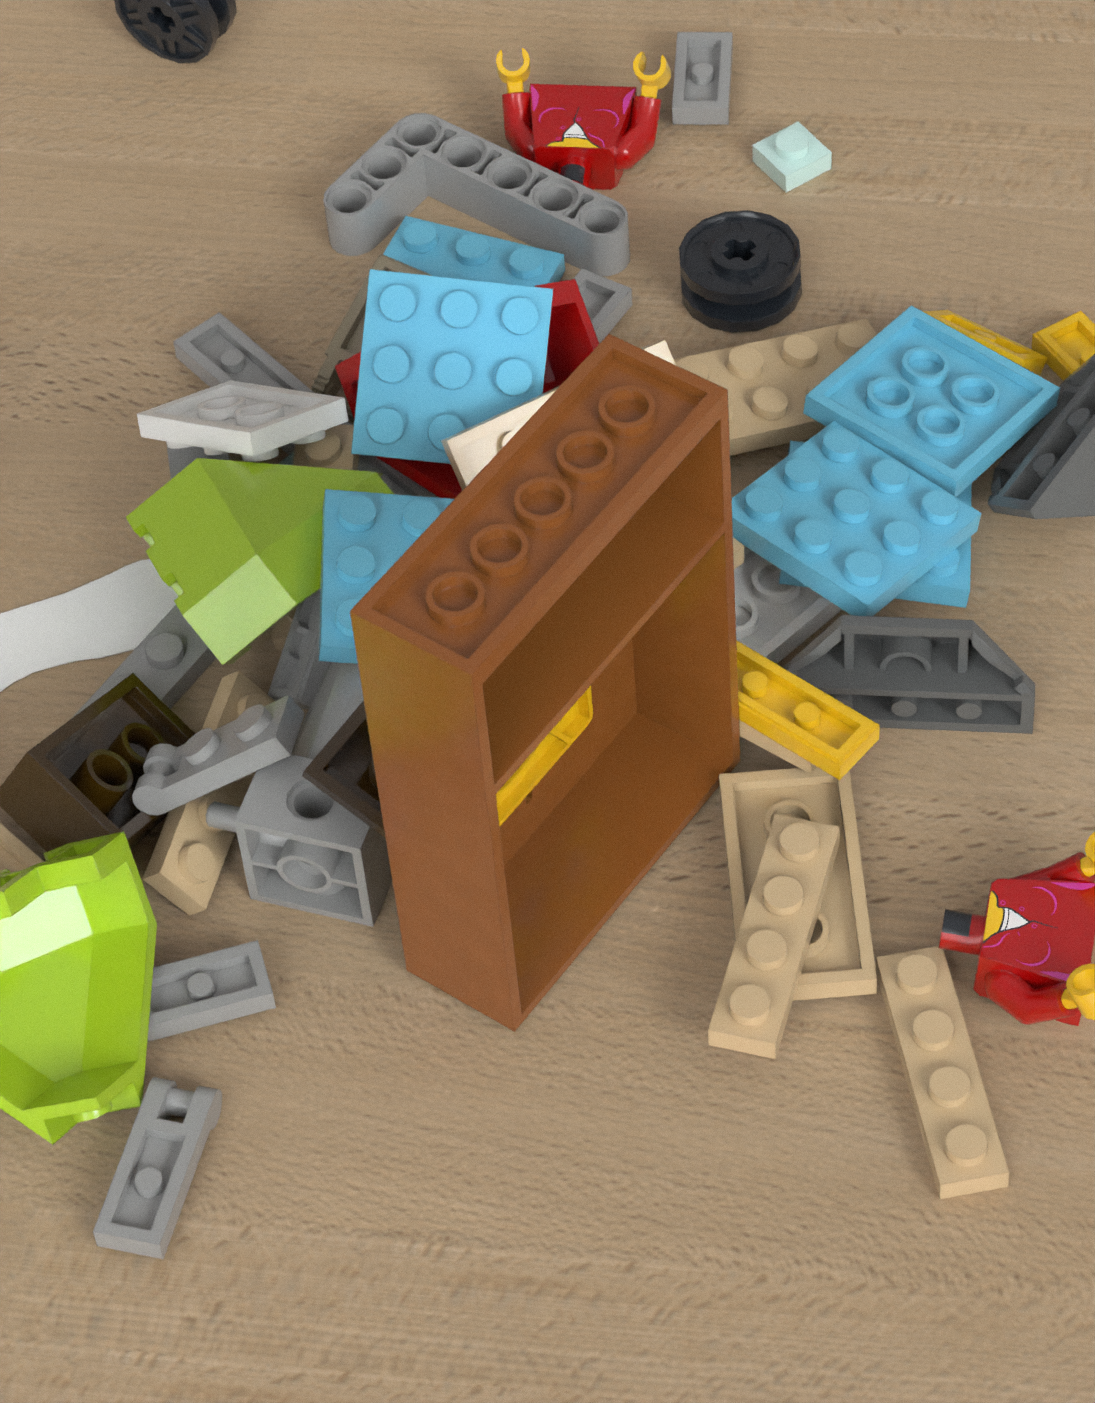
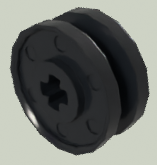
M114 0L116 12L126 30L143 47L163 59L180 64L197 63L206 57L215 47L217 38L225 34L232 26L237 13L235 0Z
M743 210L723 212L703 219L690 229L679 247L682 303L694 319L709 328L731 333L759 331L778 324L792 313L802 295L799 239L788 224L772 215Z

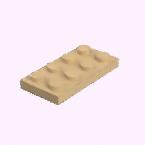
M866 318L673 360L677 366L728 389L730 456L787 444L790 443V440L800 441L809 439L824 429L826 426L803 413L806 395L877 334Z
M818 767L812 774L800 768L719 774L735 941L775 814L839 826L840 844L793 1001L877 994V977L850 770L841 780L836 779Z

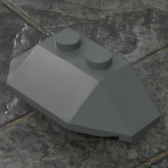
M1095 354L1061 383L1057 406L1020 438L994 469L991 483L992 495L988 499V505L994 513L1031 519L1095 516Z
M841 615L783 667L879 724L880 728L1033 734L1035 683L973 620Z

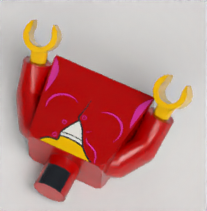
M522 48V67L516 71H509L504 68L501 49L496 56V67L499 78L507 86V94H502L504 131L506 141L515 154L587 188L611 190L618 186L623 171L631 169L654 147L662 102L661 99H656L659 89L664 88L671 78V69L663 54L660 59L659 71L653 75H644L647 62L644 52H639L633 61V70L642 85L640 96H637L636 87L530 84V92H524L523 83L530 75L528 52Z
M1095 831L1086 841V855L1078 852L1048 867L1010 879L999 878L992 881L985 916L945 909L939 948L978 955L973 990L978 995L989 998L1021 1024L1032 1025L1056 1020L1068 1025L1079 1026L1081 1014L1087 1019L1095 1020V964L1091 963L1095 937Z

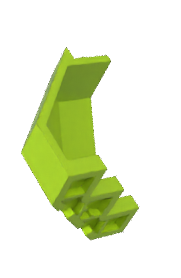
M196 458L128 514L126 519L133 531L140 538L143 537L150 545V548L145 552L161 579L169 587L171 586L179 596L174 602L183 617L220 663L227 665L233 664L252 648L250 644L292 609L321 589L322 519L325 489L384 494L394 493L380 477L383 473Z
M124 831L65 844L43 853L46 862L32 865L24 870L10 872V870L4 869L0 871V1109L52 1145L78 1122L89 1121L108 1112L140 1107L143 1100L157 922Z

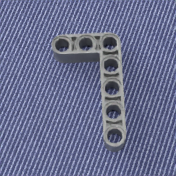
M414 113L399 120L331 184L324 193L323 202L329 242L335 251L346 256H359L374 249L403 221L405 216H408L429 196L533 247L564 254L566 263L600 276L618 274L630 262L628 213L619 202L427 113Z

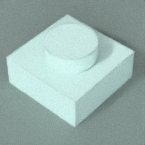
M799 122L752 145L753 162L786 193L832 169V152Z

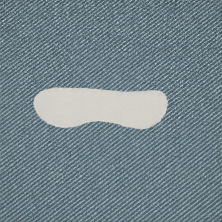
M147 559L124 566L102 578L64 594L0 613V692L14 682L34 672L80 660L98 659L135 650L176 605L174 600L179 596L171 586L169 587L161 579L151 560Z

